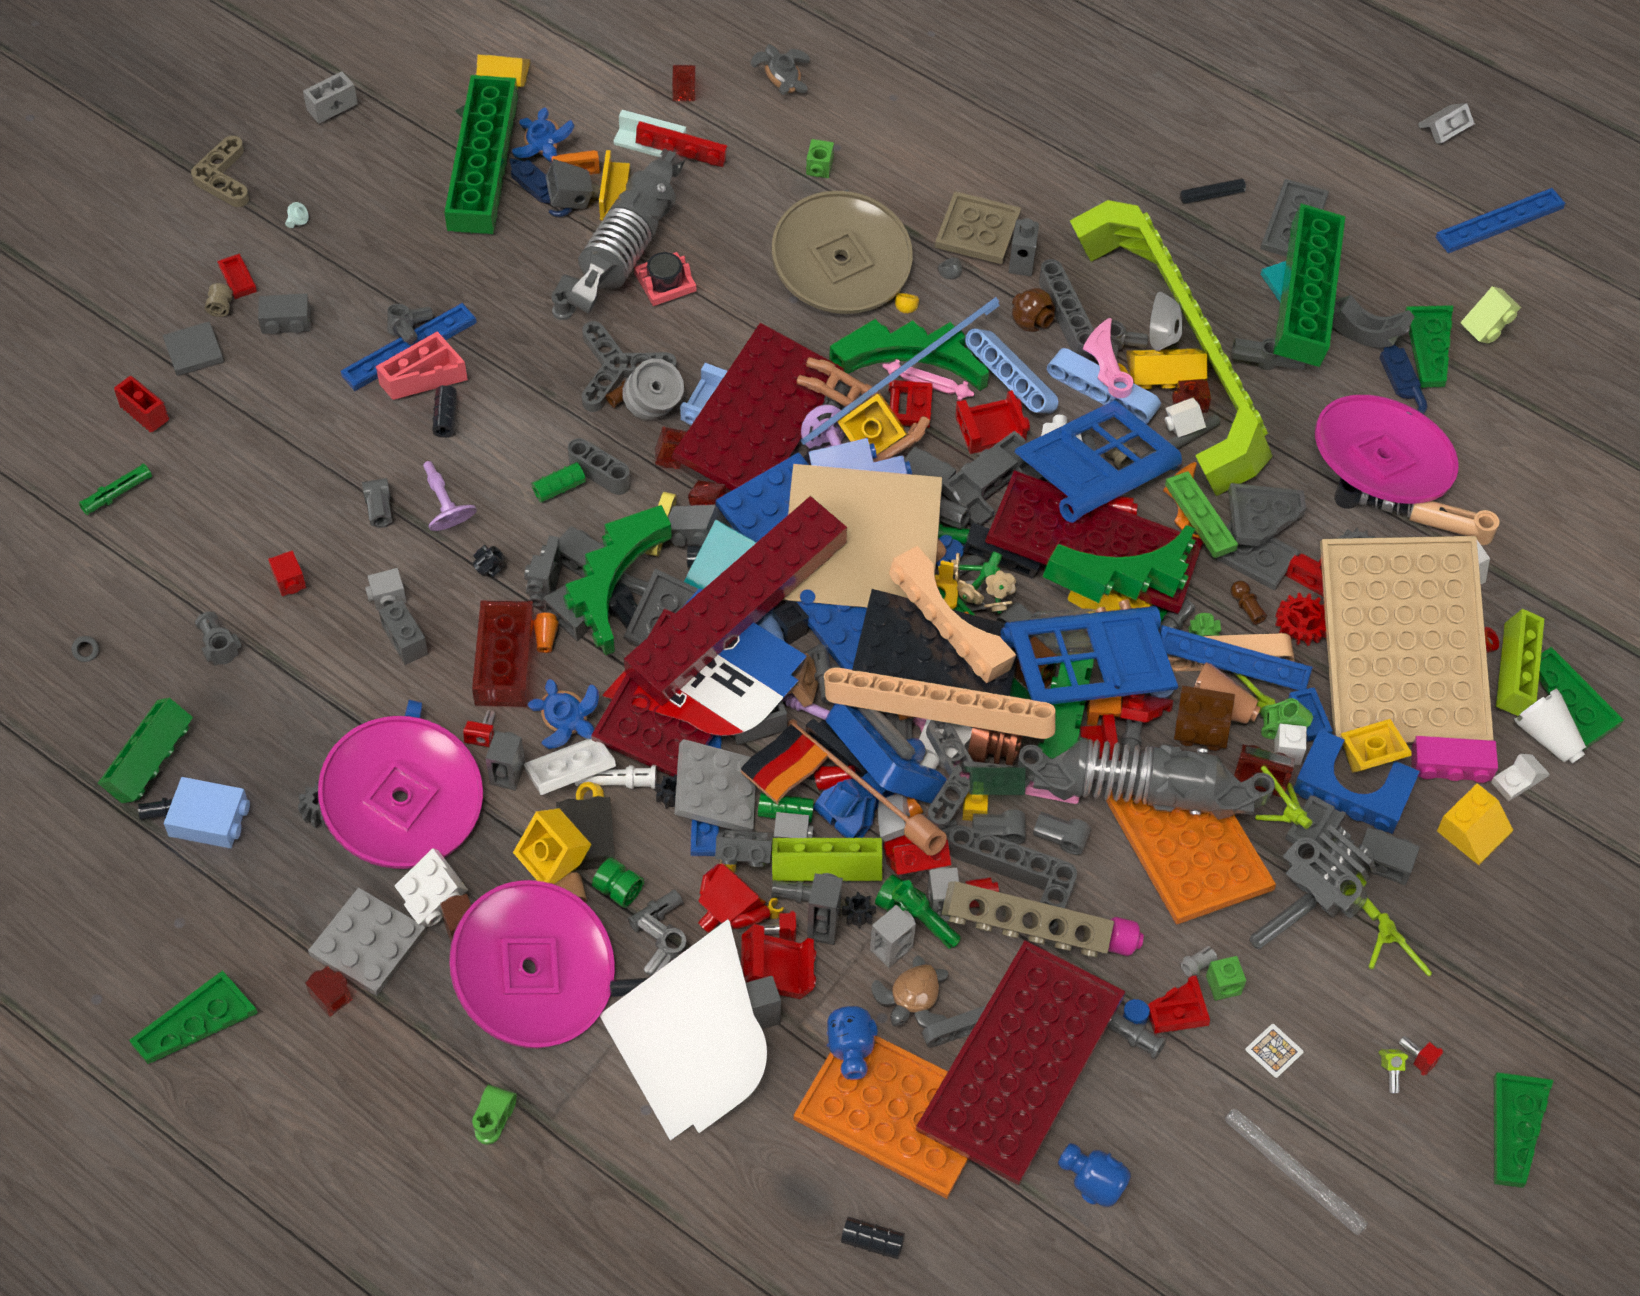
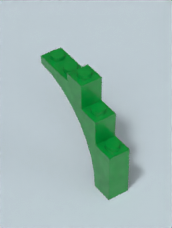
M874 319L830 345L829 360L844 369L843 372L847 374L866 366L892 362L896 359L909 361L955 326L949 322L928 335L923 327H919L912 320L890 333L885 325H881ZM962 330L918 361L919 363L930 364L951 371L967 380L979 391L985 389L988 385L989 371L983 363H980L973 356L968 348H965L966 337Z
M662 505L604 524L605 535H602V540L605 547L585 554L586 564L583 565V571L586 577L565 584L566 595H563L566 608L568 610L572 609L576 618L583 616L586 626L592 627L594 643L597 648H602L604 655L615 652L614 637L608 622L609 602L615 585L624 571L639 556L652 547L672 539L671 523Z
M1186 525L1181 533L1166 546L1137 556H1097L1058 544L1048 561L1043 577L1097 603H1100L1104 594L1109 596L1112 589L1134 600H1137L1141 591L1146 593L1149 587L1174 597L1178 588L1183 590L1189 577L1185 574L1189 564L1185 563L1188 556L1184 553L1190 554L1196 540L1192 539L1195 528Z

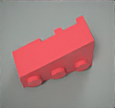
M438 331L376 366L379 385L392 400L436 389L441 385L447 386L468 380L464 360Z

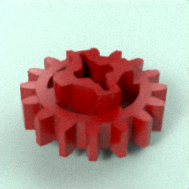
M1297 593L1295 599L1289 595L1286 601H1281L1275 615L1277 617L1275 625L1281 626L1279 633H1287L1291 640L1293 638L1296 639V645H1299L1301 641H1305L1306 645L1310 646L1312 640L1320 643L1321 637H1327L1324 604H1319L1320 597L1315 600L1311 599L1310 593H1308L1306 598L1302 597L1301 593Z

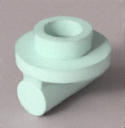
M299 202L290 204L287 210L288 218L285 225L289 228H294L295 224L301 226L307 223L309 214L306 207Z

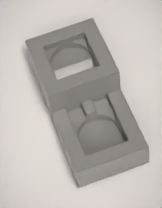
M895 794L886 798L906 816H910L906 796ZM879 800L878 823L880 837L884 842L905 835L904 828L906 822Z

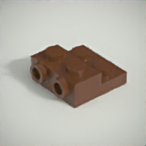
M1182 685L1174 740H1179L1185 746H1192L1195 743L1203 744L1210 750L1227 748L1235 694Z

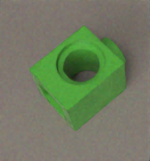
M811 139L806 159V175L829 178L834 157V142Z
M1234 956L1210 962L1206 978L1214 1000L1217 1001L1241 995L1246 978L1238 957Z

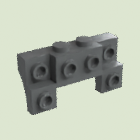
M1016 431L1010 433L992 448L982 451L977 459L966 463L961 471L943 483L942 493L952 502L970 508L971 516L968 523L971 525L972 523L982 525L994 516V509L985 499L1009 482L1014 470L1040 480L1044 478V476L1015 453L1016 448L1026 444L1025 439Z

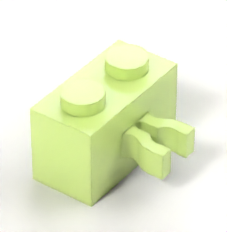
M1492 286L1461 321V324L1479 342L1489 344L1501 335V330L1506 324L1511 323L1516 318L1517 312L1521 307L1503 289Z

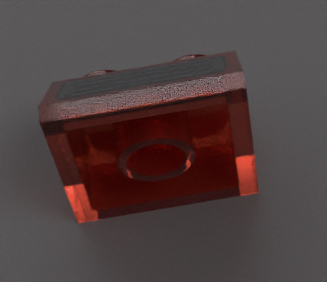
M1242 744L1234 776L1238 781L1244 782L1257 773H1263L1261 767L1266 766L1286 792L1293 772L1295 758L1288 757L1283 753L1263 750L1255 745ZM1255 787L1257 791L1266 792L1264 787ZM1274 788L1272 795L1281 797Z

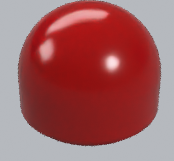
M1484 627L1486 653H1491L1499 648V638L1492 628Z

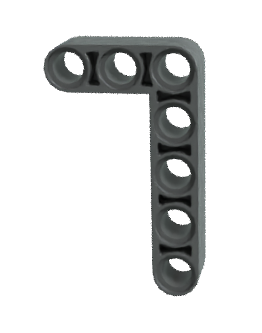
M959 825L952 828L949 834L948 845L950 855L953 858L1045 890L1040 903L1064 909L1067 908L1077 877V870L1073 864L967 826ZM961 840L964 841L966 844L961 845L956 843L955 841ZM986 849L991 851V853H983L981 850ZM1012 858L1015 859L1017 862L1012 863L1007 861L1006 859ZM1037 867L1042 869L1043 871L1037 872L1034 871L1032 868ZM1063 876L1068 878L1069 880L1062 881L1058 877ZM1051 899H1056V900H1058L1060 903H1059V904H1054V903L1050 902L1049 900H1051ZM1053 919L1049 923L1051 924L1049 931L1054 935L1058 931V923Z

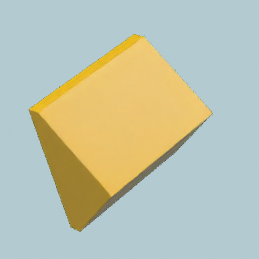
M1391 719L1340 733L1341 738L1345 739L1343 746L1352 773L1412 756L1411 750Z

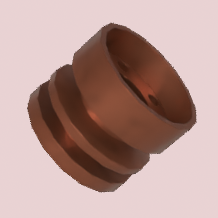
M973 727L968 753L973 762L985 763L988 755L992 754L994 755V764H999L1002 756L1007 757L1005 765L1013 766L1019 756L1023 735Z

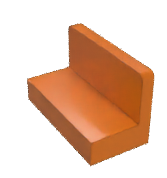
M593 150L552 156V161L555 159L586 169L590 175L600 174L598 151Z

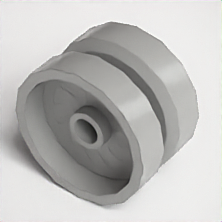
M652 358L643 361L626 379L623 386V400L634 416L643 420L655 421L663 418L680 401L684 392V382L680 372L671 363L663 359Z

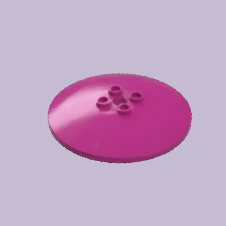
M1350 395L1328 404L1317 419L1315 440L1324 460L1342 479L1369 495L1396 503H1425L1438 499L1448 492L1457 477L1458 457L1449 438L1428 417L1403 403L1374 395Z
M409 716L378 718L349 731L333 746L327 755L318 783L320 811L327 828L334 838L356 857L374 865L393 869L413 868L432 848L439 850L444 858L454 852L474 829L483 799L480 771L467 747L447 729L433 722ZM397 791H402L407 794L408 798L403 802H398L392 795Z
M533 880L515 881L488 891L464 913L454 932L450 948L451 979L462 1007L470 1018L485 1032L500 1041L514 1046L538 1049L557 1046L570 1041L587 1030L597 1020L611 994L610 981L614 980L615 974L614 955L610 939L602 922L595 912L578 896L551 883ZM524 960H531L535 964V972L533 974L527 973L523 969Z

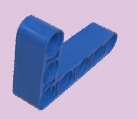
M835 703L825 719L826 722L880 786L888 791L932 804L947 781L944 775L930 767L902 759L856 707Z

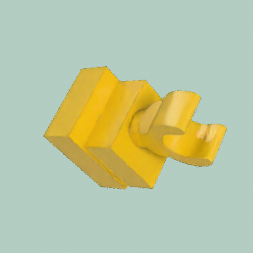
M972 782V792H968L963 800L962 820L972 821L973 814H987L988 793H983L984 782Z

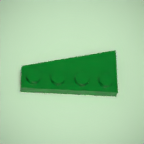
M1454 305L1406 307L1405 311L1410 310L1414 315V319L1410 324L1409 335L1421 388L1445 387L1447 382L1448 352Z
M1552 647L1541 653L1539 680L1548 695L1556 688L1561 693L1586 746L1583 751L1622 725L1624 719Z
M222 970L131 1038L129 1042L143 1060L150 1064L247 1019L258 1012L254 1005Z
M1496 1072L1494 1076V1184L1524 1188L1535 1153V1145L1541 1130L1543 1115L1548 1104V1096L1554 1080Z

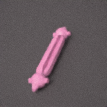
M896 359L895 362L890 364H883V368L891 374L901 367L899 364L900 360ZM913 367L900 374L906 381L933 383L932 389L946 394L956 393L958 396L957 400L959 401L962 398L974 397L975 394L967 386L968 382L964 381L963 384L957 385L953 380Z

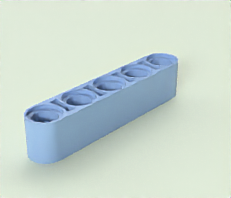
M971 329L967 333L965 339L967 347L1010 390H1013L1014 394L1031 411L1050 414L1057 409V396L993 332Z
M1060 349L1047 365V371L1054 379L1103 405L1116 400L1145 424L1149 423L1161 407V401L1156 395L1134 383L1131 394L1128 397H1113L1108 392V387L1097 378L1100 371L1099 365L1069 349ZM1124 382L1114 383L1117 388L1127 387Z

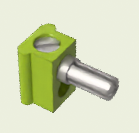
M1381 1049L1379 1051L1381 1066L1389 1071V1092L1393 1094L1399 1093L1400 1071H1405V1060L1408 1059V1055L1399 1049Z

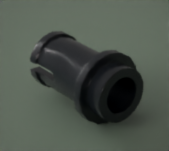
M164 797L162 801L139 803L138 814L140 820L144 821L159 817L166 818L172 799L168 800Z

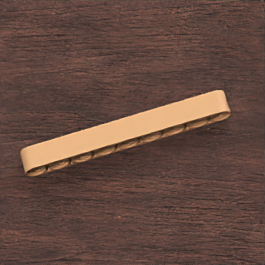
M831 668L824 673L825 696L832 703L1040 739L1050 738L1055 733V708L1046 702L862 671H852L844 668Z

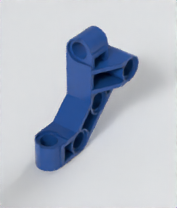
M918 738L906 739L915 749V754L908 761L920 764L925 755L924 743ZM869 772L861 777L885 798L895 794L880 786ZM848 779L838 782L837 785L823 791L813 808L830 825H835L834 828L845 838H863L873 824L874 812L878 808L879 799L855 779Z

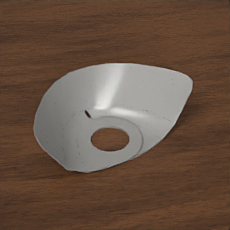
M1163 292L1156 294L1150 321V343L1156 351L1177 343L1182 336L1181 307L1176 300ZM1179 319V329L1175 334V323Z

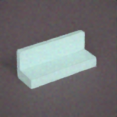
M622 110L619 114L620 129L614 138V145L659 157L662 150L635 143L636 128L639 121L686 134V127Z

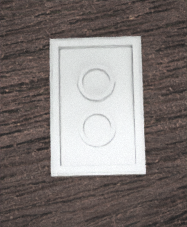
M586 739L524 764L526 773L540 795L616 766L615 760L606 746L601 742H594L591 739Z

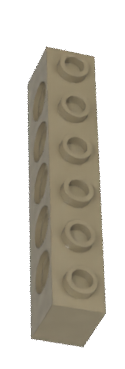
M956 881L948 883L941 914L949 916V922L965 925L966 921L976 923L975 928L992 932V928L1003 930L1002 935L1012 938H1018L1019 934L1029 936V942L1045 945L1046 940L1054 942V948L1071 951V948L1074 947L1082 949L1081 955L1097 958L1098 954L1108 953L1114 925L1113 920ZM972 900H976L980 906L979 912L976 915H973L969 910V904ZM1000 906L1006 911V917L1002 922L996 918V910ZM1026 913L1032 917V924L1029 928H1026L1022 923V918ZM1053 919L1058 923V931L1054 935L1049 931V923ZM1079 926L1084 929L1085 933L1081 941L1077 940L1075 936V931Z

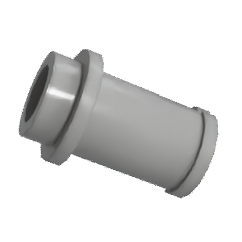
M1206 946L1193 956L1184 957L1183 962H1181V969L1188 977L1197 976L1200 970L1210 965V962L1217 960V955L1210 946Z

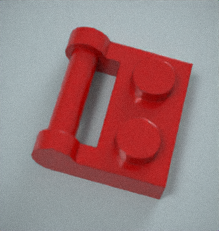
M893 380L889 383V407L903 426H912L913 423L918 424L921 417H926L930 420L933 383ZM902 392L907 393L906 414H899L900 394Z

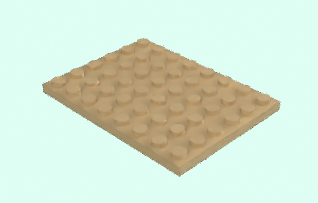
M1477 537L1322 539L1320 541L1333 734L1341 738L1340 733L1391 719L1406 744H1413L1416 736L1493 741Z

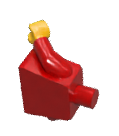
M720 861V864L715 865L702 877L698 902L708 911L699 920L698 924L708 933L712 932L720 922L724 923L726 920L730 921L732 930L741 929L757 924L769 917L772 919L779 918V913H783L784 907L780 909L773 908L778 903L777 898L770 899L768 906L764 905L766 901L735 874L736 864L728 865Z

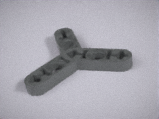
M597 321L587 322L582 328L584 342L602 365L582 393V405L587 411L596 412L603 408L607 402L606 394L615 390L623 378H628L637 368L635 365L638 362L652 358L663 359L677 369L676 357L671 353H623L603 325ZM603 346H608L612 348L611 351L607 353L599 351V349ZM615 364H620V367L616 368ZM603 379H608L612 382L608 386L599 384Z
M935 720L929 722L926 728L927 738L949 774V778L925 815L938 828L942 829L947 826L969 790L972 789L973 781L984 782L983 791L1013 794L1025 791L1030 780L1019 772L1018 766L973 762L951 723ZM935 726H937V728H943V733L941 734L940 731L935 732ZM945 748H956L959 756L957 758L949 757L945 752ZM963 771L964 773H969L970 776L967 779L966 776L961 777L960 773ZM986 772H993L998 777V782L989 783L985 779L984 774ZM1015 775L1022 781L1020 785L1016 784V780L1013 779ZM948 789L955 790L959 795V799L956 801L949 800L945 795V791ZM943 805L946 807V810L942 817L937 820L934 818L935 814Z

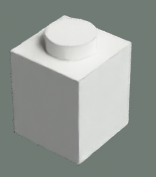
M1194 398L1166 408L1168 417H1165L1167 428L1169 431L1173 430L1178 438L1206 427L1200 405Z
M1280 724L1274 739V754L1291 758L1290 764L1301 765L1306 751V726Z

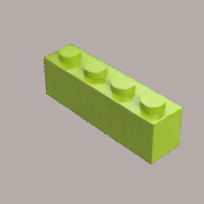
M1521 609L1506 621L1504 625L1496 707L1516 716H1520L1523 711L1537 702L1544 618L1525 609Z
M772 838V880L813 881L815 873H830L838 878H843V881H882V838Z

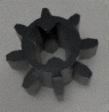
M484 544L473 555L476 559L473 561V566L482 576L490 574L494 577L505 567L502 563L505 557L496 546H491L488 549Z
M677 775L673 777L663 776L661 784H655V792H657L656 802L662 801L665 809L675 807Z
M857 892L852 898L846 896V906L842 907L841 914L848 915L847 925L852 923L860 929L861 925L866 922L868 924L872 923V915L876 914V906L870 905V895L865 897Z

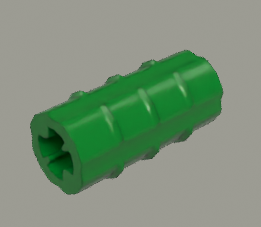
M575 462L569 466H564V468L556 472L553 471L545 477L542 476L540 479L532 482L531 485L536 498L541 503L550 498L553 499L554 496L561 493L564 494L569 489L576 488V486L585 483L586 480L582 468Z
M760 793L758 817L776 819V812L809 815V822L812 823L814 799L786 795L776 804L765 793Z

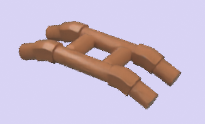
M811 357L807 360V367L830 375L828 381L825 384V382L819 379L799 375L797 379L798 385L822 393L844 407L856 400L860 392L864 394L872 388L867 383L864 384L836 368L834 364ZM839 380L852 387L847 396L834 390ZM878 392L874 393L872 396H870V397L867 398V399H868V400L871 399L873 396H875L876 394H878Z
M921 417L918 424H912L904 438L878 454L877 458L873 459V462L893 458L904 449L910 448L923 437L930 420L926 417Z

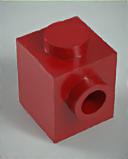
M293 550L268 559L281 596L295 594L306 588L303 573Z

